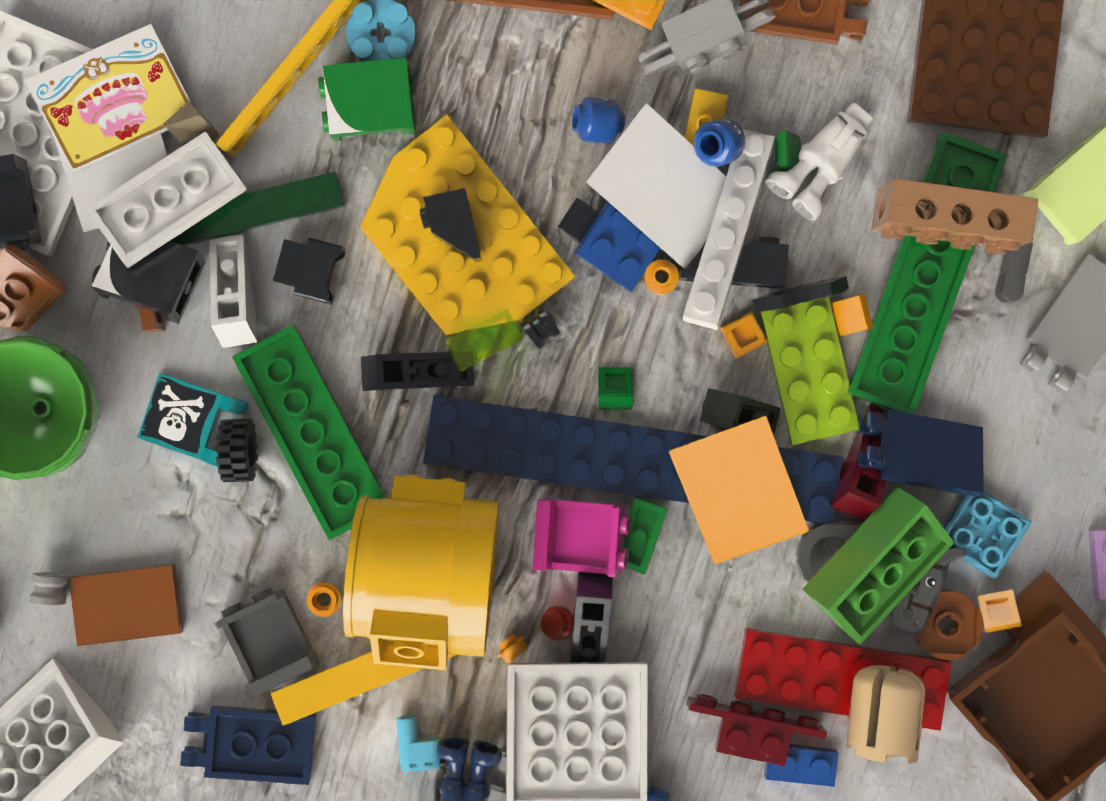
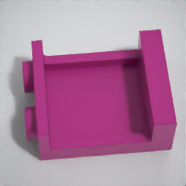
M551 498L537 500L532 570H567L607 574L608 577L621 575L622 569L626 570L628 564V549L623 548L624 534H629L631 516L629 513H626V505Z

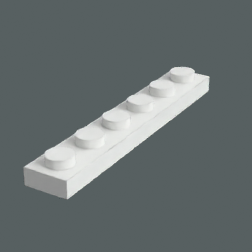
M743 129L746 137L745 148L742 155L736 161L730 163L683 314V321L718 330L775 143V136Z

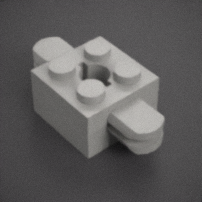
M708 0L662 22L661 25L668 41L646 50L638 56L640 64L653 62L643 69L645 76H655L676 65L680 66L683 73L690 71L693 75L711 66L709 62L722 56L726 60L740 54L743 51L742 46L747 44L745 33L772 21L776 17L773 9L761 11L770 5V0H752L735 9L731 0Z

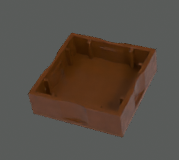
M1057 604L947 689L952 703L979 734L999 750L1007 760L1012 772L1038 801L1061 800L1086 781L1090 774L1106 761V660Z

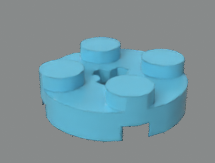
M368 0L365 3H359L354 7L346 28L348 45L357 59L362 62L405 58L412 53L416 44L417 35L413 19L405 6L394 0ZM379 26H384L386 30L391 31V35L386 36L382 43L378 42L376 36H372L373 31H376Z

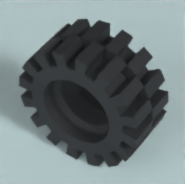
M221 420L217 428L219 434L216 435L218 446H216V452H218L216 461L219 464L218 473L221 474V481H254L256 477L255 471H257L258 443H256L257 434L253 420Z

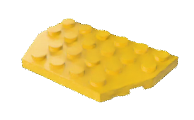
M447 114L393 156L360 226L446 336L520 321L575 278V275ZM465 188L482 261L474 262L434 237L430 228L424 229L419 208L425 207L423 197Z

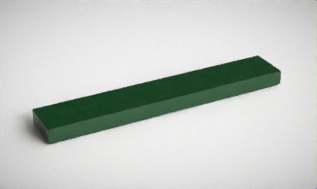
M331 172L240 194L170 241L185 246L345 207L338 175L336 172Z

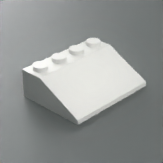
M52 659L0 708V801H62L124 743L108 715L55 659Z

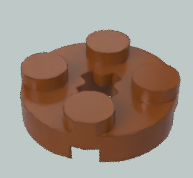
M943 589L934 606L927 626L922 633L915 635L914 638L918 646L938 659L956 660L967 655L966 652L971 650L973 646H977L981 640L984 628L982 614L973 601L963 593L951 589ZM949 615V619L955 621V627H950L948 633L944 634L943 628L939 627V621L943 620L944 616Z

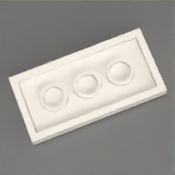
M205 131L86 208V210L122 262L129 268L247 189Z

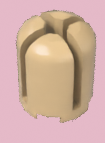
M873 665L859 670L853 678L846 749L855 747V755L868 760L886 763L887 758L907 757V764L916 763L919 759L926 694L923 679L910 670L901 668L897 672L895 667L886 665Z

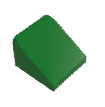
M781 130L775 137L774 163L776 171H788L799 162L798 156L801 150V139L798 135L787 130Z
M598 367V408L601 410L632 409L634 397L632 367Z

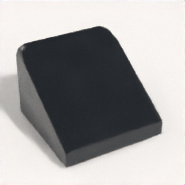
M576 198L558 227L575 242L580 243L599 213L581 199Z

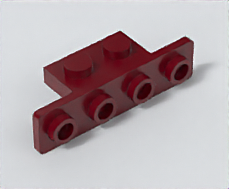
M697 694V698H687L686 704L690 711L721 717L715 750L718 753L785 766L792 732L826 739L827 731L819 724V720L810 716L799 715L797 720L785 717L786 713L777 709L765 708L764 712L751 710V705L739 701H731L730 705L717 703L718 699L716 697L706 694Z

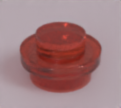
M552 606L542 615L540 626L542 632L547 637L560 641L567 639L571 635L574 620L567 608Z

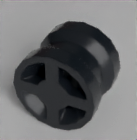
M541 306L535 309L532 317L529 319L523 318L518 322L538 349L545 345V340L549 337H556L561 333Z

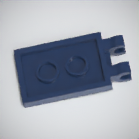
M887 409L882 414L868 412L867 419H859L858 432L865 435L881 436V448L867 446L866 452L859 451L858 466L881 469V480L976 497L984 493L983 427Z
M213 705L210 708V715L200 712H188V716H185L183 731L204 732L203 748L185 746L184 751L181 752L180 766L205 767L204 778L309 785L316 713L283 726L277 710Z

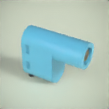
M403 715L396 718L401 771L441 768L440 766L446 765V760L440 758L437 754V746L441 737L419 738L416 715Z

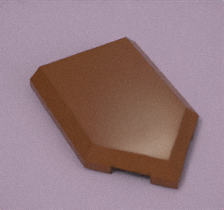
M6 245L0 251V328H11L12 331H27L66 291L67 287L60 277L15 245Z

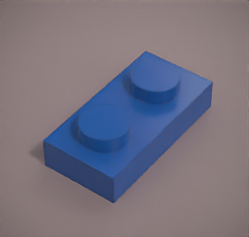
M790 744L786 765L780 766L765 762L764 777L766 780L835 787L838 752L836 749Z

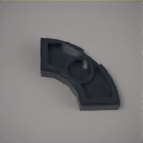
M847 276L808 283L753 299L754 309L758 312L783 309L811 300L832 297L849 288Z

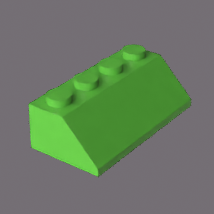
M897 486L882 502L881 506L860 525L857 531L836 551L802 590L829 618L855 642L861 645L955 542L925 503Z

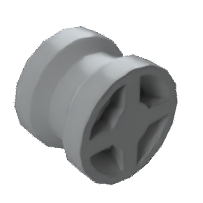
M56 572L33 573L32 582L35 584V590L30 594V602L40 605L66 604L67 596L63 591L64 586L68 583L69 575Z

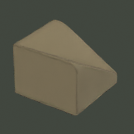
M190 101L163 123L182 145L187 144L205 131L212 141L219 135L210 121Z

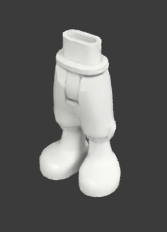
M851 103L845 112L840 111L837 113L836 117L821 129L809 143L802 145L798 156L799 162L792 169L786 172L777 171L771 173L765 180L767 187L780 198L790 199L799 189L810 171L818 167L815 178L792 202V206L797 213L807 220L815 221L822 212L821 197L828 184H834L843 178V171L853 158L862 140L867 136L866 128L873 121V118L860 106Z

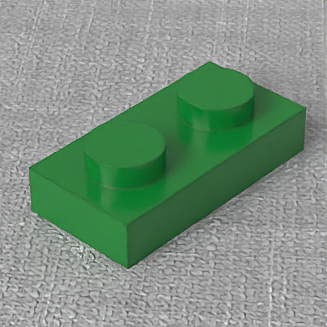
M635 497L629 513L631 516L630 531L628 535L624 534L623 548L628 549L627 569L643 575L647 573L669 511L668 508Z

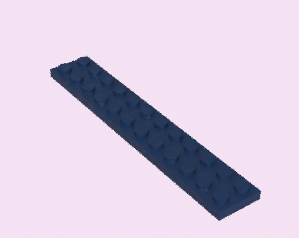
M433 395L423 463L689 503L669 451L708 436ZM778 447L805 521L824 524L833 523L835 508L831 507L839 484L843 456Z

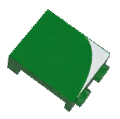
M406 57L323 65L324 77L318 78L321 98H326L327 111H322V124L324 132H329L330 137L334 141H341V137L398 131H401L403 135L417 134L411 72Z

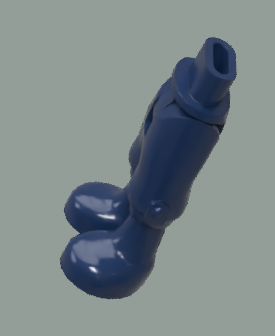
M446 738L440 740L437 746V754L440 758L448 761V775L444 777L439 786L441 801H486L489 796V787L484 780L489 766L497 765L501 761L502 749L486 741H474L471 753L470 778L465 784L463 772L469 741L465 738Z

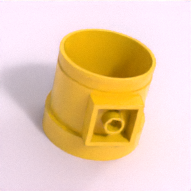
M418 475L394 476L391 498L375 499L370 496L360 497L353 519L348 548L343 622L346 637L363 636L370 639L373 664L446 670L448 654L485 656L497 545L499 501L465 498V482H458L452 478H442L440 480L426 479Z

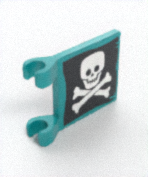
M159 373L137 438L219 467L216 461L218 452H216V449L207 447L219 410L222 409L233 414L243 415L247 409V402Z

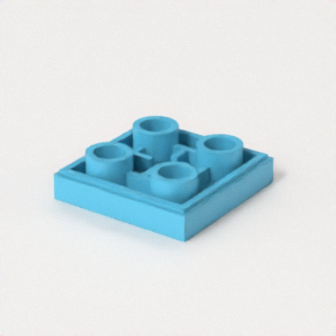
M984 491L983 494L977 497L964 494L943 528L955 542L951 547L966 549V557L961 559L996 580L1033 521Z

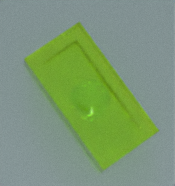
M508 309L446 339L445 343L461 372L522 341L523 338ZM502 319H505L506 323L490 326Z

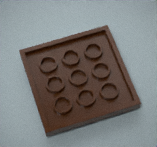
M922 0L907 122L1036 138L1048 136L1064 0Z

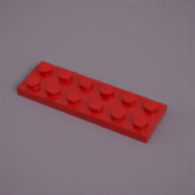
M745 628L734 696L738 699L849 716L853 678L858 671L873 665L893 666L897 672L903 668L912 671L923 679L926 694L922 728L941 731L951 662L926 656Z

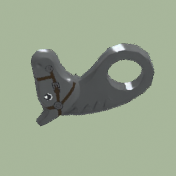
M845 519L824 524L810 530L799 543L796 564L802 579L808 583L817 574L811 564V552L813 546L819 540L836 538L845 543L867 519ZM950 547L897 604L893 612V626L897 631L908 636H915L923 632L945 586L949 564L956 559L966 557L965 548Z

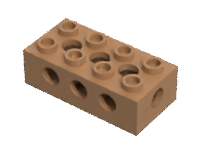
M893 178L877 189L871 230L880 231L881 237L900 240L903 238V235L916 237V242L934 245L937 244L938 240L951 242L950 247L956 249H972V246L975 245L986 247L985 252L1007 254V250L1017 251L1019 246L1033 241L1038 199Z

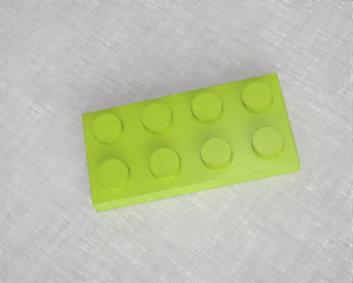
M829 297L799 303L783 309L759 312L764 334L768 341L767 347L790 445L858 430L859 423L853 397L847 393L850 385Z

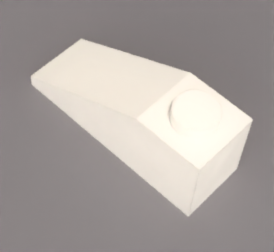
M244 234L209 239L211 327L223 348L257 343L256 309Z

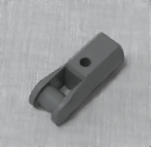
M1032 242L1019 246L1017 251L1007 250V254L1003 255L1001 273L995 289V296L1000 302H1015L1022 298L1026 280L1025 275L1027 274L1033 247Z

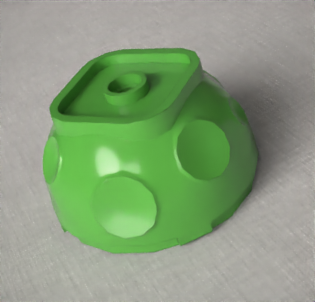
M27 335L0 340V477L22 480L60 473L82 457L96 430L100 418V400L98 399L93 382V376L84 362L76 355L40 337ZM41 402H44L47 406L44 414H41L38 409Z

